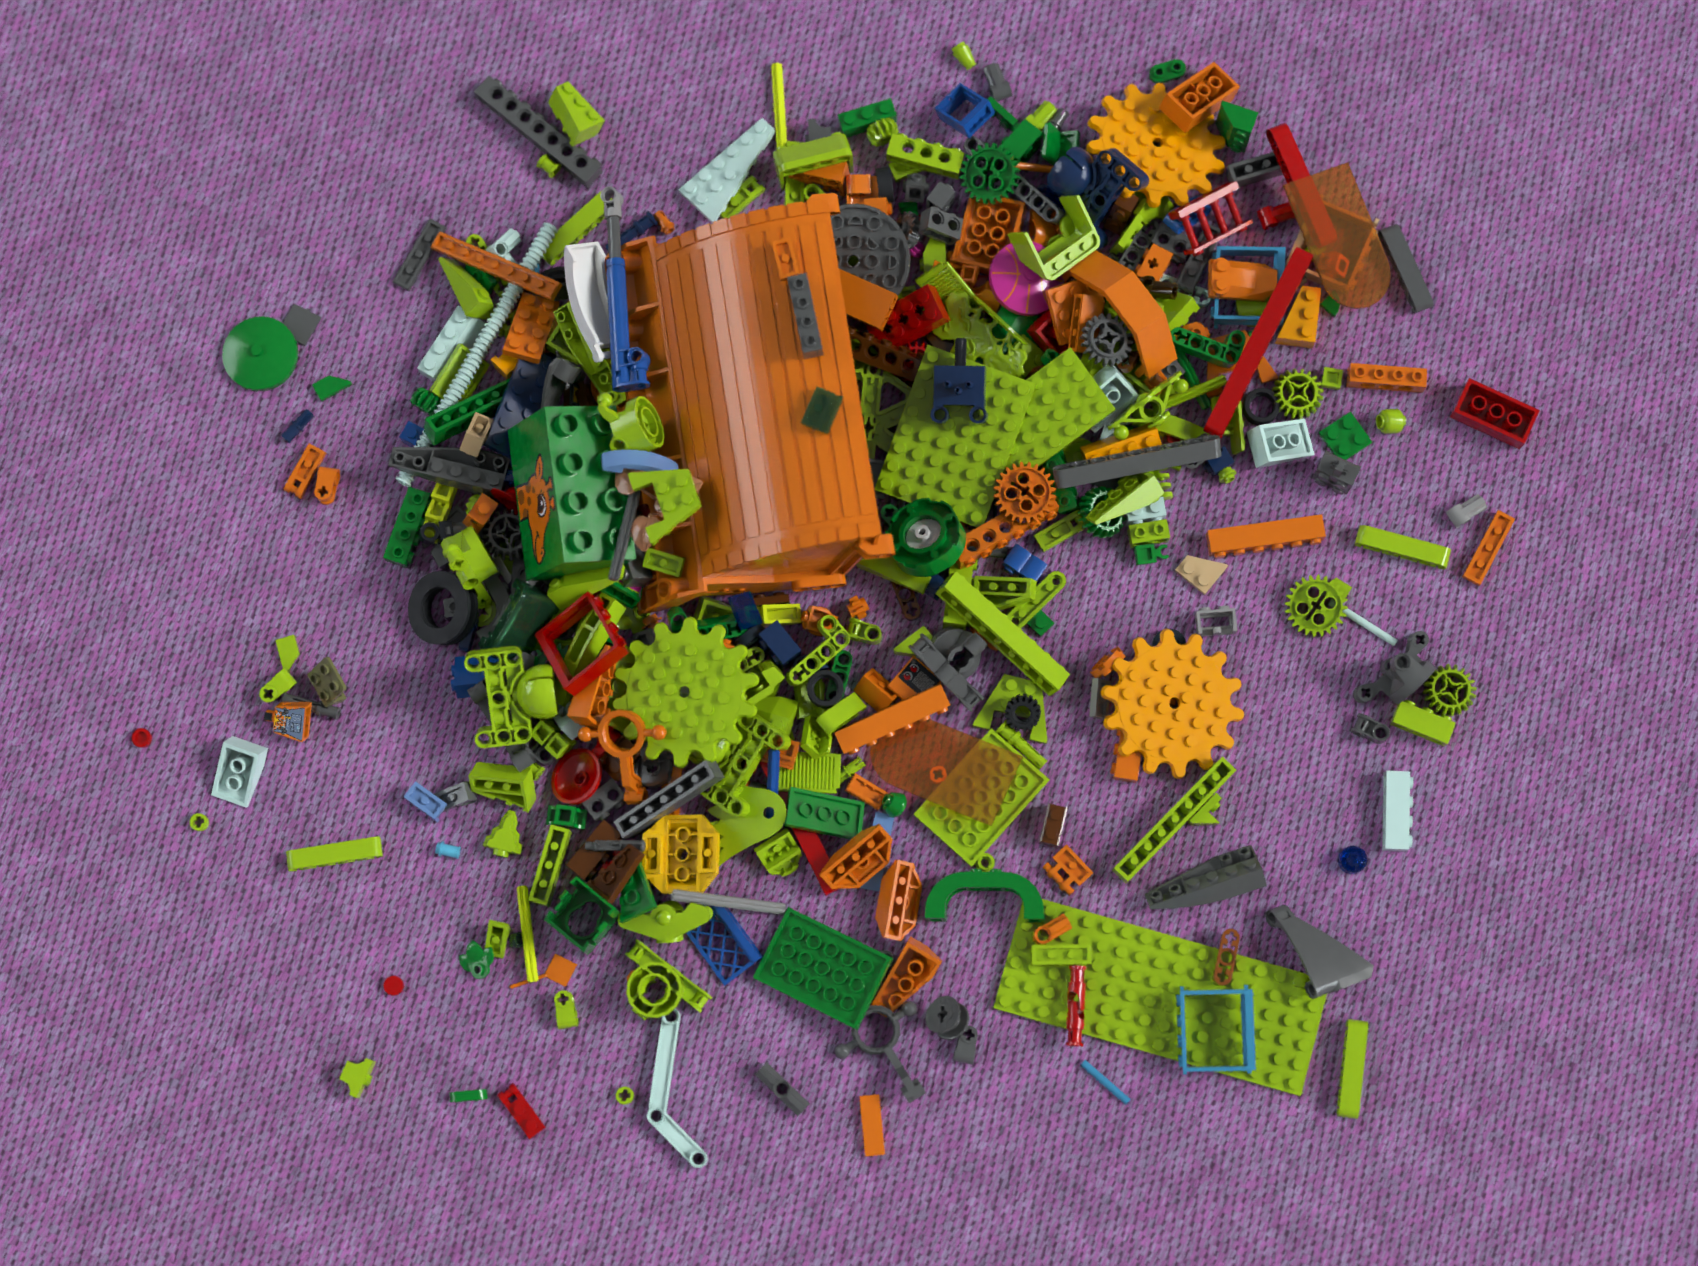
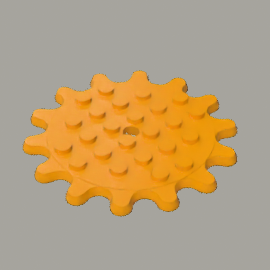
M1162 83L1155 84L1151 94H1144L1139 91L1135 84H1129L1124 89L1125 100L1120 101L1110 95L1105 96L1101 100V105L1106 109L1107 116H1092L1088 119V126L1096 130L1100 137L1087 143V152L1099 154L1103 150L1115 148L1149 177V184L1146 188L1130 191L1125 187L1120 194L1122 197L1129 198L1135 192H1142L1146 196L1148 206L1157 208L1160 206L1161 198L1169 196L1181 207L1189 202L1187 195L1189 190H1197L1203 195L1212 190L1211 183L1207 180L1206 175L1208 173L1222 174L1225 170L1224 163L1215 158L1213 152L1223 149L1226 145V140L1223 136L1213 135L1208 131V127L1214 123L1213 114L1184 133L1159 109L1166 95V89ZM1152 142H1161V147L1154 146ZM1107 154V159L1111 161V156ZM1122 166L1121 170L1125 174V168ZM1136 178L1135 182L1139 186V179Z
M1167 628L1160 632V641L1156 646H1150L1142 637L1135 638L1132 642V647L1135 651L1134 658L1131 661H1126L1123 658L1117 657L1111 666L1119 676L1118 683L1113 686L1106 685L1101 689V696L1106 700L1112 701L1115 705L1114 713L1105 717L1103 721L1104 727L1107 730L1119 729L1122 731L1124 740L1118 747L1119 754L1127 757L1133 752H1140L1144 757L1142 767L1147 774H1153L1159 764L1166 763L1171 768L1172 776L1176 779H1181L1185 776L1186 765L1190 761L1197 762L1203 770H1209L1213 766V759L1211 757L1213 747L1219 746L1229 750L1234 746V740L1227 733L1226 727L1229 722H1239L1244 718L1243 710L1233 706L1230 701L1231 694L1240 690L1241 681L1236 677L1225 678L1222 675L1221 668L1227 660L1224 652L1217 651L1211 656L1203 654L1201 650L1203 640L1199 634H1192L1183 645L1176 642L1173 631ZM1171 698H1175L1178 702L1176 709L1171 708L1169 705Z

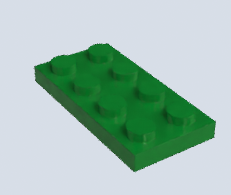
M790 787L788 789L784 826L851 840L862 831L865 802Z

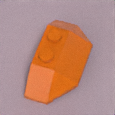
M880 824L862 830L832 855L819 875L832 889L860 888L889 864L892 837Z
M895 859L881 879L875 919L883 938L901 941L916 926L922 884L915 870L914 863Z

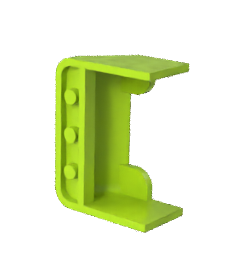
M835 132L829 137L788 147L779 146L773 152L774 165L781 190H785L783 177L847 162L849 172L854 173L852 151L846 135L841 134V132Z
M1068 195L1059 198L1067 214L1059 222V229L1063 236L1039 253H1037L1028 232H1011L1007 234L1019 260L1044 280H1055L1097 250L1100 245L1099 235L1080 195Z

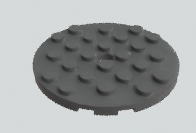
M864 204L839 206L840 214L830 216L839 269L896 293L898 296L905 286L910 270V250L901 228L890 216L872 206ZM852 256L858 257L859 260L855 266H850L848 262Z

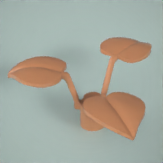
M623 468L622 473L616 472L615 486L617 490L623 495L633 494L635 491L632 489L628 473L645 471ZM692 476L698 493L703 482ZM643 488L641 491L655 501V509L658 513L649 514L648 517L638 516L632 523L631 535L636 546L643 552H646L652 544H650L645 527L660 522L655 517H663L657 497Z

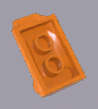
M1225 258L1210 259L1208 261V298L1264 302L1273 293L1277 285V269L1271 268L1266 264L1228 261Z

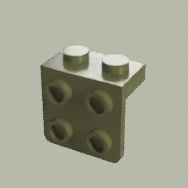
M323 658L307 675L326 708L342 703L347 698L343 693L346 690V685L331 658Z

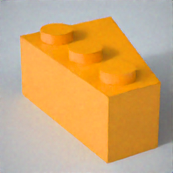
M1301 287L1275 344L1313 348L1316 342L1321 288Z

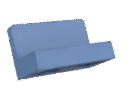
M416 781L404 795L406 801L437 823L440 820L438 817L447 806L444 801Z

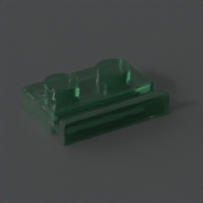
M816 386L802 418L801 425L828 435L844 397Z

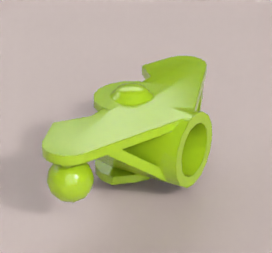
M1182 372L1174 373L1149 392L1140 394L1133 404L1107 426L1108 430L1114 428V436L1118 440H1124L1128 437L1129 431L1126 426L1120 425L1121 422L1150 423L1147 426L1149 429L1163 424L1170 415V412H1165L1172 383H1174V391L1179 394H1183L1188 390L1187 381L1179 378ZM1161 391L1160 397L1154 396ZM1147 402L1153 407L1151 417L1146 416L1144 413V405ZM1132 413L1134 419H1127Z
M669 900L657 905L658 908L653 909L651 913H645L623 924L620 923V913L618 924L624 929L655 938L656 943H673L683 941L684 933L707 923L712 918L713 911L709 906H703L691 902L684 910L679 902Z

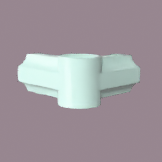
M510 228L492 245L488 246L486 251L518 264L509 251L521 241L520 234Z

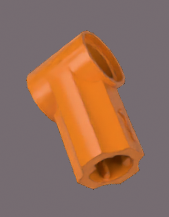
M1063 913L1043 926L1038 927L1033 933V941L1037 945H1046L1048 942L1071 930L1072 926ZM1038 931L1046 932L1047 940H1039L1037 936Z

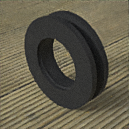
M434 571L422 577L414 586L408 603V617L413 631L423 641L437 645H453L466 638L475 625L478 615V599L475 589L465 590L456 573ZM443 589H447L454 597L455 611L451 621L445 627L439 628L432 619V601L436 594Z

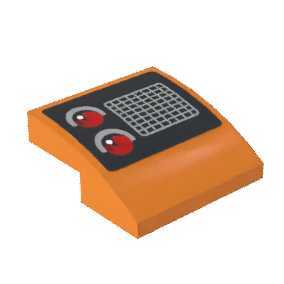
M913 655L887 685V688L901 700H904L941 683V681Z

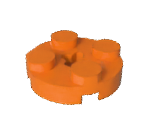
M1119 646L1110 650L1113 654H1105L1092 667L1090 673L1094 678L1107 676L1113 670L1111 666L1114 659L1117 657L1124 659L1126 657Z

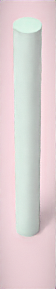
M1331 599L1328 605L1334 608L1335 600ZM1350 609L1342 610L1346 617L1392 646H1395L1398 640L1355 612Z

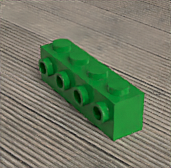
M408 487L383 555L386 562L408 568V565L413 563L415 553L413 552L415 546H419L421 542L419 531L426 519L425 513L432 499L431 493Z

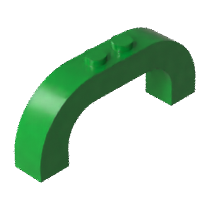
M971 869L970 872L950 874L933 887L928 895L925 907V919L927 922H947L948 903L957 893L963 891L1012 892L1022 899L1025 923H1045L1044 904L1037 888L1025 877L1011 872H1002L1001 869H990V872H982V869Z

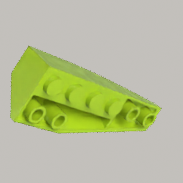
M570 301L553 312L568 348L599 393L606 392L612 396L611 406H618L626 401L625 392H615L612 390L611 359H604L598 363L594 362L592 352L575 320ZM604 348L601 350L602 352L610 351V348Z

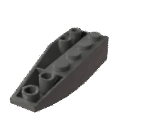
M393 447L388 466L446 486L477 494L484 493L489 497L495 498L491 493V489L505 490L510 459L501 454L480 450L478 457H474L460 451V448Z
M1252 845L1213 857L1145 894L1150 909L1192 907L1229 899L1265 887L1267 884L1260 862Z

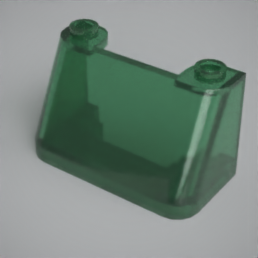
M516 578L512 584V587L515 588L514 595L511 594L509 596L511 601L493 632L489 630L488 638L481 637L478 643L481 649L517 646L521 651L531 654L538 642L535 634L547 625L553 615H556L559 611V608L547 596L546 592ZM509 653L508 658L511 659L515 657L517 654ZM490 655V657L498 659L497 656Z

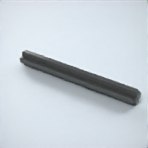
M640 490L628 496L608 579L612 581L620 579L632 523L634 522L641 494Z

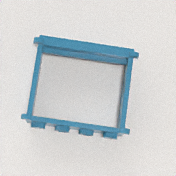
M1217 246V252H1213V259L1220 258V256L1274 257L1273 268L1277 269L1278 283L1285 269L1286 247ZM1211 298V300H1215V307H1211L1210 318H1214V329H1218V325H1256L1261 317L1218 315L1219 299ZM1283 316V318H1282V320H1281L1279 326H1283L1284 316Z
M1244 985V989L1184 990V986H1180V995H1176V1005L1181 1007V1015H1177V1027H1181L1182 1035H1178V1047H1182V1055H1178L1179 1067H1183V1075H1187V1072L1247 1071V1073H1251V1070H1256L1253 989H1248V985ZM1184 995H1241L1243 1065L1187 1066Z

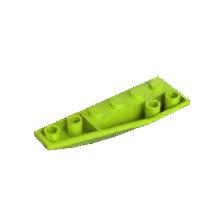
M598 592L597 595L604 602L603 608L611 615V622L617 625L627 608L612 597ZM594 608L580 620L564 658V662L572 677H575L595 660L609 637ZM556 677L558 698L556 703L565 707L572 694L564 690L558 677Z

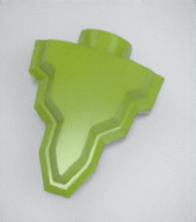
M508 810L501 818L499 826L494 827L491 835L486 836L483 846L493 849V855L508 858L509 854L521 855L522 844L519 843L520 834L516 830L518 820L515 811Z

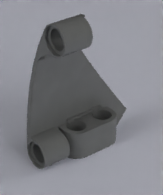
M556 357L550 363L547 370L541 408L558 406L567 383H580L586 379L587 374L584 369L570 360Z

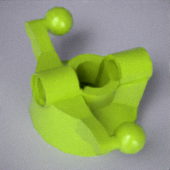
M604 392L597 397L598 410L602 417L610 423L613 438L610 442L612 451L641 450L650 452L663 445L664 430L661 419L655 407L648 399L643 396L635 397L626 403L624 411L616 413L608 408L613 401L609 393Z

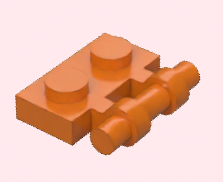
M1067 844L1052 857L1057 863L1054 867L1048 862L1042 867L1047 872L1046 875L1049 878H1053L1059 885L1058 888L1062 892L1065 891L1069 896L1075 891L1070 886L1073 881L1078 886H1081L1093 874V871ZM1061 868L1069 876L1066 880L1058 873Z

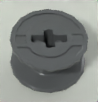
M941 996L936 998L928 1007L925 1016L926 1025L931 1031L937 1033L939 1037L945 1040H952L958 1038L966 1030L969 1023V1012L964 1005L958 1003L953 997Z

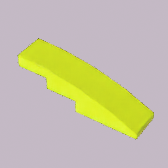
M436 483L431 494V502L425 513L426 519L424 524L431 522L437 525L440 521H447L457 488ZM432 530L424 531L426 537H434Z

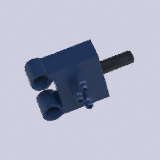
M965 338L955 339V366L934 365V399L930 415L932 420L938 424H944L949 419V411L944 406H975L969 413L971 421L980 425L988 419V413L985 410L986 367L966 366L967 340ZM938 410H944L945 417L942 420L935 418V413ZM977 410H982L984 413L983 418L979 421L975 420L974 413Z

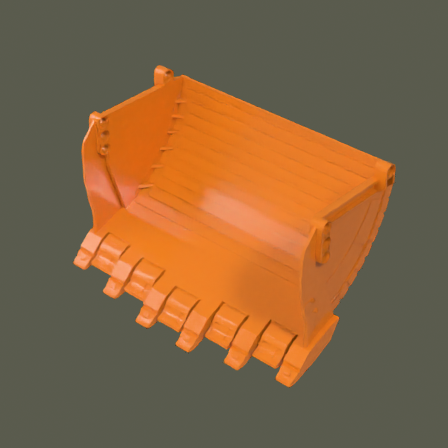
M835 193L812 194L805 203L802 201L789 203L785 206L768 207V209L762 208L749 211L747 214L741 213L730 216V218H723L714 221L712 224L708 223L696 227V229L684 232L681 236L677 235L663 243H656V237L649 236L621 245V257L625 259L630 348H641L650 356L651 361L647 371V381L650 382V387L625 392L626 401L616 406L617 413L624 411L626 403L635 397L643 396L648 399L655 407L664 430L663 445L650 452L673 460L678 464V469H689L693 477L703 482L698 491L702 507L684 522L676 525L668 535L665 534L658 540L657 544L650 546V548L686 558L681 577L650 569L653 578L643 588L641 600L637 603L638 615L666 610L701 596L738 595L741 593L790 589L793 592L839 588L847 585L845 575L862 559L887 558L895 555L892 534H881L830 217L840 214L838 195ZM790 237L800 274L807 273L824 353L823 356L804 359L788 280L781 281L771 244L772 241ZM607 254L605 258V273L607 270L606 260L609 259V254ZM653 485L645 488L657 497ZM641 491L639 505L648 504L651 514L658 513L655 509V501ZM655 517L660 521L664 520V517Z

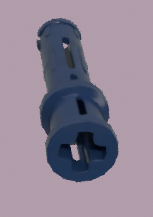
M649 211L638 221L634 220L632 226L620 234L621 245L632 241L639 235H644L645 231L653 225H658ZM607 244V245H605L604 247H605L606 250L609 252L608 244Z

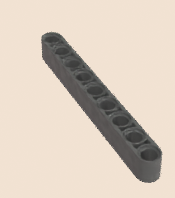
M1208 435L1057 465L1053 467L1055 487L1068 488L1219 458L1222 456L1220 437L1218 435Z

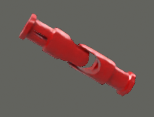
M1069 966L1071 973L1070 982H1068V1012L1066 1021L1068 1042H1066L1065 1046L1083 1047L1081 1041L1082 1030H1084L1086 993L1084 970H1086L1087 966ZM1076 995L1079 997V1002L1073 1001Z

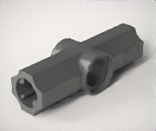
M768 1062L755 1074L797 1116L810 1104ZM782 1083L788 1086V1091L784 1095H780L777 1092L778 1085Z

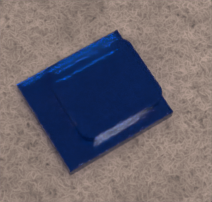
M750 591L728 598L740 630H746L763 623Z

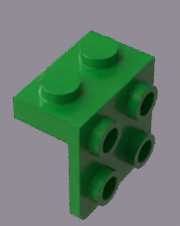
M1046 122L1042 130L1043 146L1041 147V156L1052 166L1062 156L1072 161L1071 158L1066 156V152L1072 147H1079L1080 132L1078 130L1060 132L1050 122Z

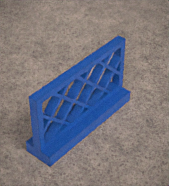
M710 906L713 910V917L709 920L712 921L710 933L700 931L701 926H699L697 931L690 930L686 934L723 985L726 986L753 964L761 960L763 955L729 908ZM715 922H720L725 926L724 935L713 933ZM699 934L710 935L708 946L700 945L698 942ZM713 936L723 937L722 949L711 947ZM726 938H732L736 941L735 951L725 949ZM711 950L721 951L720 962H713L711 960ZM724 952L735 953L733 964L723 963ZM738 954L746 955L750 962L745 966L737 965ZM722 966L733 967L732 975L728 979H725L721 974Z

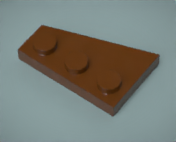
M629 843L612 859V863L606 869L602 868L598 872L599 875L593 881L590 879L586 884L607 902L613 904L645 854Z

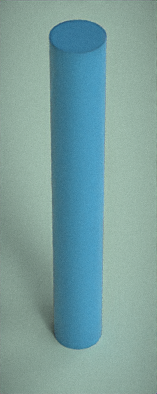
M1087 1060L1082 1062L1080 1066L1125 1105L1131 1100Z

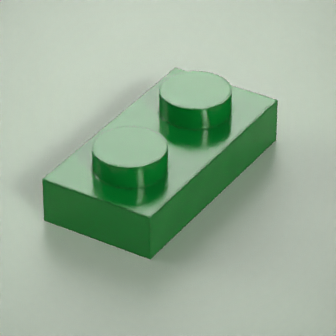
M990 96L987 100L990 101L995 111V114L991 117L995 116L1004 129L1009 128L1012 131L1018 120Z

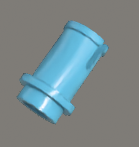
M444 841L437 843L435 854H438L440 857L444 855L459 859L461 847L444 844Z

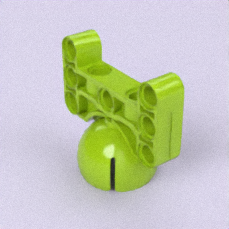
M517 646L473 650L466 654L464 666L468 671H484L491 718L490 726L480 727L476 731L475 743L478 747L491 748L527 743L532 737L531 716L538 719H549L559 714L558 704L556 703L558 698L555 674L551 665L539 664L525 671L522 651ZM516 653L518 659L510 660L508 654ZM495 655L499 660L492 663L488 660V657ZM475 657L478 659L479 663L477 665H471L468 662V659ZM504 670H506L507 682H505ZM500 693L504 699L497 701L493 698V695ZM510 708H511L512 720H510V715H509V709H510ZM520 729H526L528 731V735L521 736L518 734V731ZM505 731L509 736L504 739L499 737L498 733ZM487 734L489 739L482 741L479 735Z
M758 714L751 718L750 725L746 724L747 717L738 719L736 728L742 734L741 743L732 745L726 740H721L717 743L716 751L718 757L716 762L725 778L711 786L708 792L705 790L701 793L702 796L735 817H745L750 812L749 803L739 795L768 748L771 747L775 750L785 751L791 745V738L786 733ZM766 726L767 733L763 736L761 731ZM782 737L783 742L778 746L777 739ZM693 752L688 758L696 765L705 761L699 752ZM745 759L747 765L742 769L741 763ZM723 793L726 794V800L724 802L721 801V795ZM740 803L741 811L738 813L736 806Z

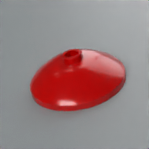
M584 748L574 749L565 754L558 761L552 773L551 787L555 797L568 805L580 804L589 799L597 790L602 778V764L599 757L594 752Z

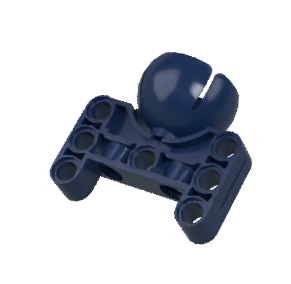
M1075 146L1066 152V156L1071 158L1072 161L1062 156L1049 172L1046 183L1050 190L1059 197L1080 195L1099 235L1100 245L1098 249L1107 245L1108 236L1099 228V225L1125 187L1130 191L1146 188L1149 184V177L1115 148L1101 151L1094 161L1093 157L1086 150ZM1107 154L1111 156V161L1107 159ZM1122 166L1125 168V174L1121 170ZM1136 178L1139 179V186L1135 182ZM1101 196L1104 197L1105 203L1101 201Z

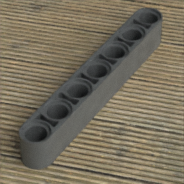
M975 136L967 138L964 142V149L971 156L973 155L971 149H973L975 143H977L975 151H978V145L982 146L983 149L985 148V142ZM981 160L980 164L985 166L986 160ZM1004 161L998 163V170L1000 166H1004ZM1016 173L1021 178L1015 182L1018 184V187L1012 186L1014 193L1044 220L1053 225H1059L1060 220L1065 216L1063 210L1022 174ZM1030 188L1029 194L1025 196V190ZM1043 199L1042 206L1038 207V202ZM1056 211L1055 218L1051 219V214Z

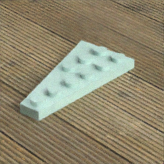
M761 118L678 189L679 192L711 223L717 221L720 214L726 210L727 203L731 197L735 196L748 176L751 166L757 162L760 152L766 148L775 134L774 128Z

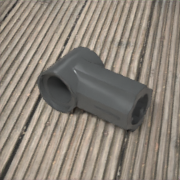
M992 63L983 68L990 86V94L994 97L993 99L998 102L1012 97L1010 85L1007 80L1005 81L999 64Z

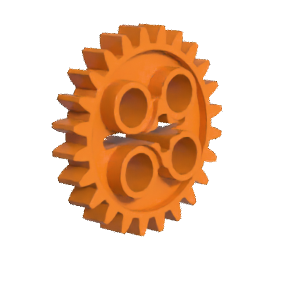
M1020 462V467L1017 468L1013 463L1012 470L1008 467L1005 468L1007 474L1000 473L1002 480L996 479V483L999 486H995L994 491L998 493L994 494L993 498L999 500L995 505L1002 506L999 509L1000 513L1006 511L1005 518L1012 516L1011 522H1014L1017 518L1020 525L1023 520H1026L1027 525H1029L1030 519L1037 523V516L1044 519L1043 512L1049 514L1048 506H1054V503L1050 501L1056 499V496L1051 494L1056 492V488L1051 487L1054 484V480L1048 481L1051 474L1044 475L1045 468H1042L1040 471L1037 470L1038 464L1032 468L1030 462H1028L1027 467L1024 466L1023 462ZM1026 476L1029 481L1022 484L1018 481V478ZM1011 482H1014L1017 487L1012 486ZM1037 487L1044 491L1040 496L1035 495L1033 492ZM1028 490V495L1021 496L1022 491ZM1014 491L1017 496L1010 499L1006 496V492ZM1031 498L1037 500L1039 504L1034 503V501ZM1028 502L1032 508L1028 511L1023 510L1021 504Z

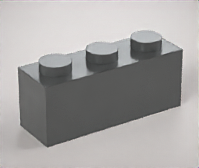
M1273 152L1230 164L1225 172L1228 182L1237 181L1239 188L1283 175Z

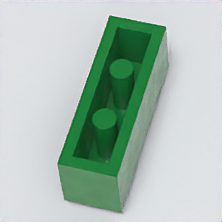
M889 98L838 114V124L841 133L845 134L848 138L867 132L870 124L882 118H890L897 123V114L892 99Z

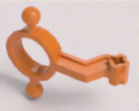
M621 709L606 714L600 721L598 730H592L589 727L580 728L578 738L581 741L588 742L592 738H599L604 750L612 756L619 758L622 786L625 788L624 801H626V804L639 805L648 799V790H646V787H642V779L634 773L633 755L640 751L646 737L663 740L667 734L666 728L662 725H655L652 729H646L644 721L638 714ZM625 717L636 726L638 737L636 744L632 748H620L610 739L608 731L609 724L613 718Z

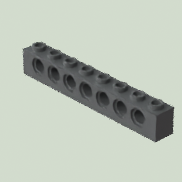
M488 76L474 91L476 98L543 153L548 154L549 158L557 164L559 163L565 171L586 188H589L602 174L601 163L594 157L591 159L587 155L586 150L581 146L572 147L569 143L571 140L569 136L560 134L559 129L551 123L549 125L544 121V116L539 112L534 113L527 102L518 100L517 95L510 89L507 91L500 80ZM495 95H502L500 99H493ZM510 106H516L512 111L507 110ZM524 117L530 118L527 122H522L521 120ZM539 128L544 129L542 133H535ZM551 140H558L555 145L549 144ZM566 151L572 152L570 156L563 155ZM581 162L586 163L582 168L577 167Z

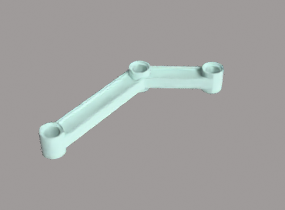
M675 1009L673 1010L677 1014L675 1021L668 1022L666 1016H663L661 1020L647 1119L692 1166L701 1168L707 1164L708 1155L667 1114L681 1019L680 1012ZM656 1110L662 1113V1118L658 1122L653 1121L651 1116ZM697 1153H701L704 1156V1161L700 1165H697L693 1160L694 1155Z

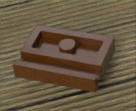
M623 734L614 743L624 749L632 748L635 745L632 740L626 739ZM640 751L633 755V764L641 758ZM606 752L600 758L602 767L618 782L621 779L620 760L618 757H614Z

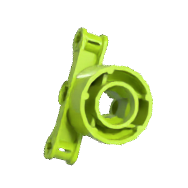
M471 525L461 532L445 538L441 542V547L443 549V556L449 561L450 569L457 571L456 575L465 590L475 589L478 608L482 609L490 605L492 601L482 582L499 571L478 533Z
M636 939L632 949L625 953L627 957L640 965L632 972L627 982L626 994L630 1005L633 1007L632 1011L644 1020L661 1018L675 1010L681 998H683L689 1005L701 1013L703 1006L713 997ZM659 978L667 984V988H665L664 996L659 1000H655L656 1002L652 1004L644 995L648 994L649 987L656 983V980Z

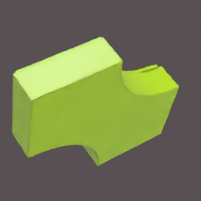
M1167 196L1161 198L1159 207L1151 208L1148 206L1146 199L1143 198L1133 214L1135 216L1137 214L1143 216L1144 219L1141 224L1147 225L1154 218L1163 221L1164 217L1174 208V205Z

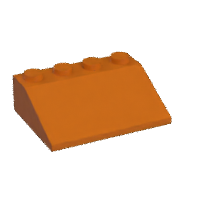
M969 196L963 217L961 237L955 244L951 262L962 266L963 264L979 265V272L989 276L990 265L994 257L1002 248L1011 243L1007 234L1022 232L1027 214L1026 203L1002 197V203L995 199V205H992L990 200L985 205L983 204V199L978 203L976 198L971 199Z

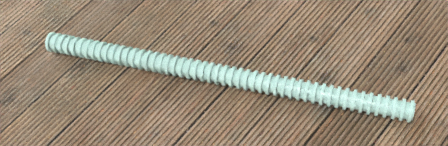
M548 222L542 224L543 227L536 234L538 237L534 238L535 242L531 243L532 247L528 248L529 252L525 253L526 257H523V262L519 264L520 266L535 271L534 268L538 267L537 263L541 262L540 258L544 257L543 253H546V248H549V243H552V238H555L554 234L558 232L557 228ZM511 283L507 284L506 292L502 293L503 297L499 298V303H496L497 307L490 314L491 318L487 319L488 323H485V328L481 329L482 333H479V338H476V343H473V349L469 350L470 354L466 355L467 359L463 360L465 363L461 364L462 368L458 369L459 373L455 374V379H452L453 383L446 390L447 394L443 395L444 399L440 400L441 404L437 405L438 409H435V414L459 403L458 400H461V395L465 393L464 389L468 388L467 384L471 383L470 379H473V374L477 373L475 370L479 369L478 365L482 364L481 360L485 359V354H488L487 350L491 348L490 344L494 343L493 339L497 338L496 334H499V329L503 328L502 324H505V319H508V313L512 312L511 308L515 307L514 303L518 302L517 298H520L519 294L523 293V288ZM424 430L422 431L423 435L419 436L420 440L416 442L417 445H414V447L434 446L424 433ZM399 471V477L396 476L395 478L396 481L406 487H411L410 483L414 482L415 475Z

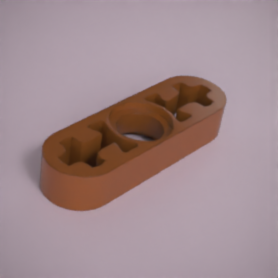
M1227 929L1221 935L1213 973V980L1219 986L1229 984L1232 979L1240 935L1235 929ZM1230 932L1236 938L1230 945V947H1234V951L1230 948H1222L1223 945L1227 946L1228 939L1225 938V935H1229ZM1225 951L1232 955V960L1229 963L1221 960V954ZM1219 964L1230 966V970L1225 969V976H1228V979L1223 980V982H1220V978L1217 977V974H1221L1223 967L1219 968Z

